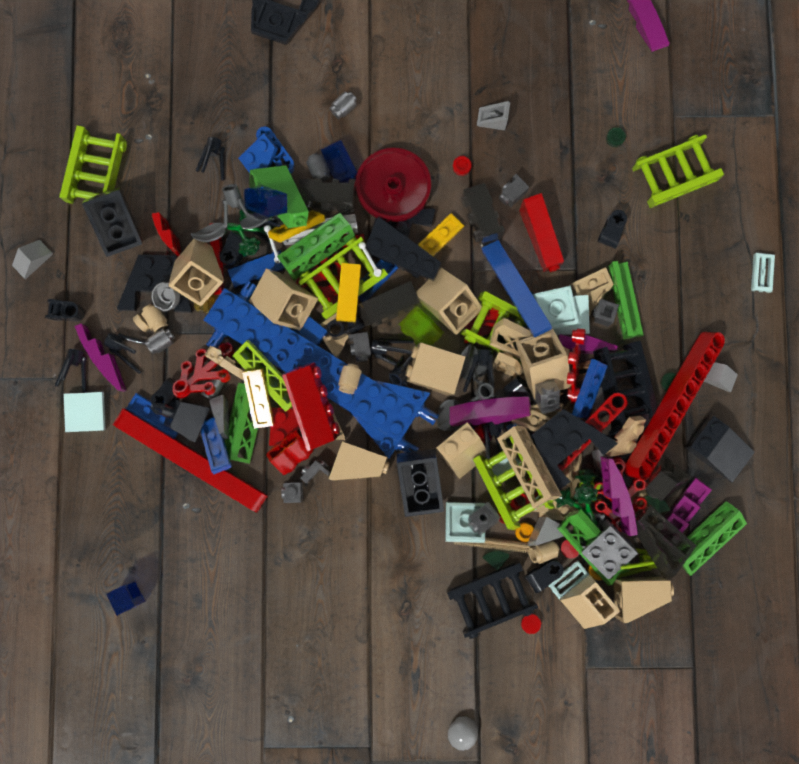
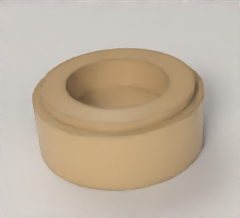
M140 313L133 317V321L142 331L147 332L150 329Z

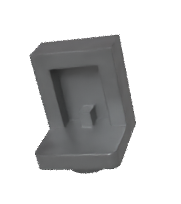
M315 460L311 466L308 464L302 470L303 476L300 479L305 483H309L319 470L330 476L331 472L329 469L331 467L322 460L320 463Z

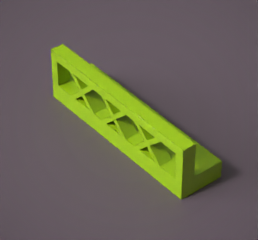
M247 340L233 355L234 359L246 371L263 368L268 394L285 412L292 408V404L282 374L250 340Z

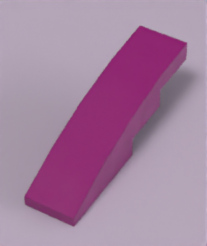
M627 0L629 11L636 21V29L651 52L669 46L665 30L651 0Z
M82 323L74 326L83 347L102 375L118 391H127L115 356L109 353L105 354L102 342L95 338L92 339L88 326Z
M560 334L558 339L562 346L570 349L569 352H573L576 342H572L571 337ZM585 335L584 345L579 344L581 354H593V351L603 347H608L609 353L617 350L618 347Z
M529 397L487 399L449 407L450 425L453 427L466 423H472L476 426L491 421L496 425L531 416Z
M601 456L604 496L612 499V511L614 515L621 518L622 532L629 536L638 535L632 502L623 477L612 458Z
M694 477L648 542L665 554L688 527L689 521L700 509V504L712 489Z

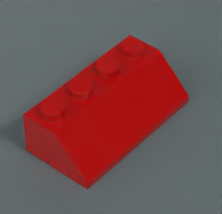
M315 362L294 368L282 375L307 451L334 441L340 433L339 425L333 418V407L328 403L326 397L328 396L326 386L322 385L321 370L316 366Z

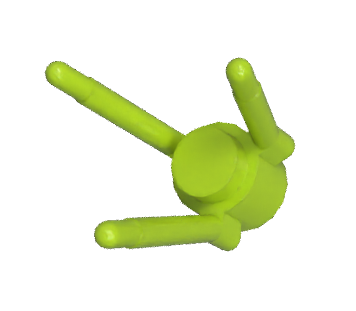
M636 548L638 553L643 554L639 558L640 563L623 565L620 569H637L619 574L617 578L659 568L658 554L651 553L650 549Z

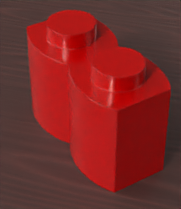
M295 430L288 434L281 443L272 447L266 456L282 475H286L292 472L298 463L307 460L313 450L307 451L303 437Z

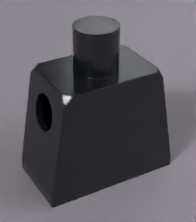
M175 399L171 406L163 403L158 413L166 417L164 425L183 437L196 442L210 408Z

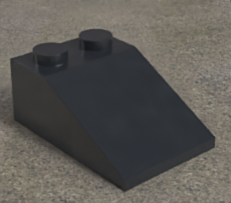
M715 416L706 417L684 447L731 483H733L755 453L730 427Z

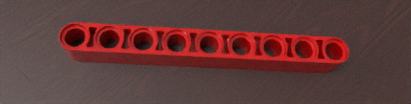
M702 332L697 338L628 459L625 467L627 476L641 480H647L651 476L724 346L725 338L722 333Z
M614 393L585 422L602 432L627 407L628 401L626 396L621 393ZM617 396L622 397L624 400V404L620 408H616L613 405V399ZM601 411L609 413L610 417L607 422L600 421L598 416ZM590 439L581 445L579 450L571 453L567 457L566 464L559 463L560 469L564 471L592 441ZM534 492L536 498L539 495L538 492ZM526 493L521 494L526 500L525 505L529 504L530 501ZM517 497L509 503L512 510L515 511L524 507L517 503ZM498 511V514H499V516H500V520H499V521H500L501 523L505 524L504 521H503V519H502V517H501V515H500V513H499V511Z
M122 408L112 424L258 513L268 497L262 491L227 470L213 474L206 457L180 441L173 439L125 408Z

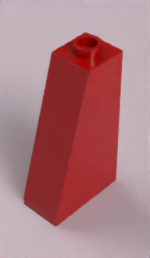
M542 193L524 199L519 212L543 272L549 270L551 273L560 269L564 259Z

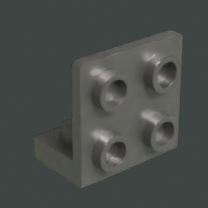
M606 519L601 523L604 530L581 552L607 579H610L620 570L621 566L626 565L638 552L634 545Z

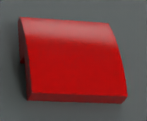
M160 212L152 213L155 227L161 239L179 257L182 253L179 238L170 230L169 222Z

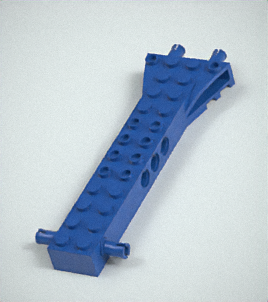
M246 281L239 295H235L225 288L223 289L204 318V321L214 327L215 330L206 343L207 346L218 348L224 337L227 336L241 345L250 340L273 365L286 373L294 368L315 362L316 366L321 370L322 385L326 386L328 392L327 399L350 412L389 460L395 450L398 449L404 453L412 452L409 449L418 451L419 447L405 440L404 436L416 417L423 418L431 423V425H434L439 417V414L425 407L426 404L424 403L430 395L429 392L375 381L361 373L358 388L354 394L343 393L339 391L340 386L338 383L343 366L348 364L290 328L273 323L256 307L249 304L248 300L257 287L253 283L251 284V282Z

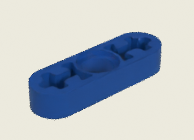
M265 126L259 128L256 132L257 139L263 133H266L275 145L281 149L280 153L275 155L272 160L276 167L283 166L280 160L283 157L285 163L289 164L288 170L290 174L293 173L295 169L294 162L272 130Z

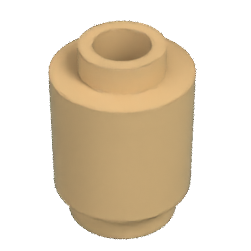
M152 304L142 309L141 316L151 331L157 332L161 328L166 329L168 327L167 319L160 309Z
M355 364L343 366L338 383L340 386L339 391L354 394L358 388L362 373L359 366Z
M553 540L532 546L529 549L531 561L539 564L557 558L559 553V546Z

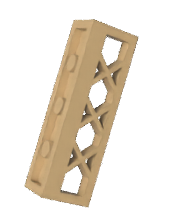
M503 318L494 325L489 345L520 359L519 352L515 349L513 343L533 335L530 330ZM498 334L504 337L506 344L497 341ZM563 347L567 355H569L570 349Z
M513 426L497 438L533 509L538 508L548 500H556L562 496L525 426ZM510 436L514 440L513 448L508 447L505 441ZM517 453L523 457L522 465H518L516 462ZM526 470L532 474L531 483L525 479ZM535 488L540 489L543 498L538 501L534 496Z

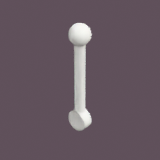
M266 225L264 227V231L268 234V231L271 230V226ZM269 238L275 255L274 261L280 263L274 240Z
M360 242L358 246L363 250L374 269V275L380 277L382 272L380 269H377L368 253L366 243Z

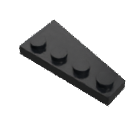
M377 218L366 243V249L370 256L434 281L441 262L383 219Z

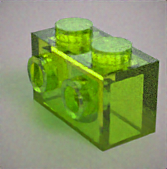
M418 306L399 323L402 327L401 331L406 336H411L415 340L416 346L419 343L432 346L445 333Z

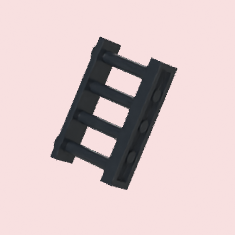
M641 341L624 345V351L609 353L608 347L593 351L595 360L608 365L601 383L605 401L614 393H621L626 397L635 396L638 407L623 410L611 422V427L625 424L626 417L638 415L643 411H647L649 418H652L658 408ZM626 358L628 369L614 372L611 361ZM631 377L633 388L619 391L616 379ZM617 396L613 399L614 407H622V397Z
M519 562L446 591L449 599H454L458 603L468 628L462 631L465 638L469 637V639L478 637L483 630L520 615L526 617L535 613L538 605L535 602L530 604L519 579V572L523 571ZM506 577L512 580L522 605L521 608L513 611L510 609L500 584L502 583L501 579ZM489 584L494 588L504 615L494 619L482 592L484 590L483 587ZM469 592L476 595L486 622L477 626L474 625L464 600L465 594Z

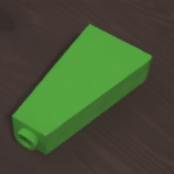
M286 165L250 170L249 186L288 228L307 226L309 211Z

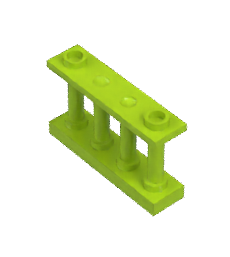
M76 126L59 197L66 203L73 204L74 199L77 197L88 199L99 195V193L78 190V182L81 179L104 183L103 193L115 189L122 155L127 148V143L123 136L117 133L115 141L92 137L85 127ZM93 144L113 148L111 159L86 154L87 145ZM86 161L109 166L107 176L82 172V165Z
M706 134L700 137L698 135L692 136L687 140L688 142L648 158L643 156L636 160L632 168L633 172L642 169L652 191L651 198L647 201L650 208L717 182L724 176L721 168L715 171L711 169L701 148V144L707 138ZM691 148L694 149L704 171L703 176L698 178L696 175H693L683 153ZM676 155L687 178L685 183L679 184V182H676L666 158ZM659 162L669 184L668 190L662 191V189H659L649 165Z
M356 237L352 238L346 243L348 247L310 273L308 270L300 276V286L306 283L322 304L324 312L321 315L325 320L337 313L338 302L334 305L332 302H329L312 278L322 272L337 294H339V282L328 268L335 261H338L340 265L341 263H348L343 256L353 249L370 273V279L365 282L360 280L358 297L388 275L384 268L381 270L382 274L380 277L374 275V269L363 250L358 246L360 242H363L362 237L356 239Z
M484 291L480 293L477 299L482 302V308L471 330H462L461 334L465 336V340L475 344L477 342L497 353H503L504 351L489 345L493 328L488 339L477 335L489 309L494 308L499 311L495 324L508 317L514 319L515 323L522 327H525L526 323L515 306ZM513 357L514 359L518 360V362L522 366L521 360L519 358Z
M511 436V437H509V438H510V440H511V442H512V444H513V443H514V440H513V438H512V436ZM504 451L490 459L480 455L475 457L473 461L507 529L516 530L521 527L518 522L520 518L535 509L529 503L517 511L512 510L509 504L511 500L525 492L521 485L508 493L503 492L500 486H502L504 481L516 475L513 468L499 476L494 475L492 471L493 466L507 458ZM517 453L521 461L523 462L522 455ZM527 471L529 477L531 478V480L527 482L531 483L532 474L530 471ZM536 488V490H537V492H538V494H539V496H540L538 499H536V500L538 501V500H540L541 498H543V495H542L540 489H537V488ZM548 500L542 504L548 509L555 508L552 503L554 500Z

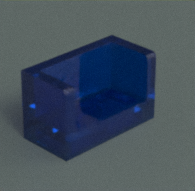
M342 140L321 149L338 188L356 180L357 171Z
M263 185L244 190L246 209L267 217L287 213L286 193Z
M135 581L106 594L116 616L146 602Z

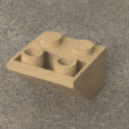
M588 575L560 598V601L584 629L603 625L620 612L591 575Z

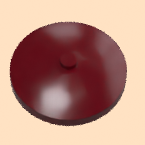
M386 148L371 154L361 164L356 176V192L361 205L370 215L375 218L380 217L387 222H400L412 218L424 208L431 192V177L427 166L416 154L401 148Z

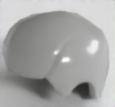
M161 282L152 290L151 299L154 306L162 311L174 309L180 302V293L169 287V282Z
M457 717L449 726L448 740L450 744L460 751L468 750L475 745L478 738V726L475 721L469 717Z

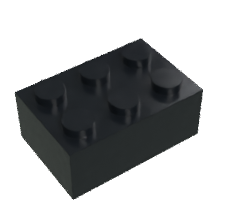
M121 187L85 199L82 202L106 257L143 244V238Z
M436 448L397 454V468L405 517L444 512Z

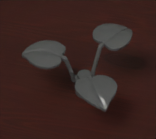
M229 184L222 189L225 199L222 200L224 204V224L213 223L196 233H191V236L201 242H211L222 237L226 233L225 229L228 227V205L231 208L238 207L239 210H243L246 218L240 222V226L243 229L256 228L271 220L272 215L266 210H258L253 214H249L245 206L257 209L265 204L264 201L255 192L243 200L237 184Z
M472 344L468 345L461 353L465 360L460 376L464 379H467L473 354H478V349ZM477 362L472 375L473 380L479 386L475 389V397L468 402H475L478 399L506 398L507 396L504 394L503 389H499L495 393L494 398L493 387L477 379V377H483L487 373V367L479 366V362ZM453 399L446 400L439 406L437 412L439 414L437 418V427L439 429L456 431L463 426L453 427L450 425L449 407L460 405L458 401Z

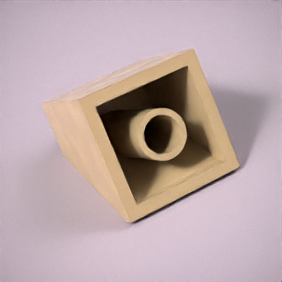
M193 239L175 260L168 285L199 306H202L224 282L212 246L206 242Z
M266 268L249 302L273 323L300 331L318 298L283 274Z
M442 268L439 269L434 281L428 280L414 293L421 304L455 335L482 308L467 284Z
M553 329L535 338L531 336L516 341L527 385L534 399L535 384L554 379L559 390L571 387V384H567V374L570 372L568 355Z
M419 343L417 347L414 346L411 353L413 358L412 365H408L405 376L408 377L407 382L444 395H454L465 357L424 343Z
M468 423L463 425L436 448L437 453L459 479L476 466L473 461L475 457L480 455L486 458L483 442Z
M342 442L329 479L337 481L381 477L383 473H387L390 463L387 462V457Z
M662 577L616 578L613 583L614 604L620 612L615 615V618L623 623H629L671 602V596L674 595L673 584H671L670 580Z

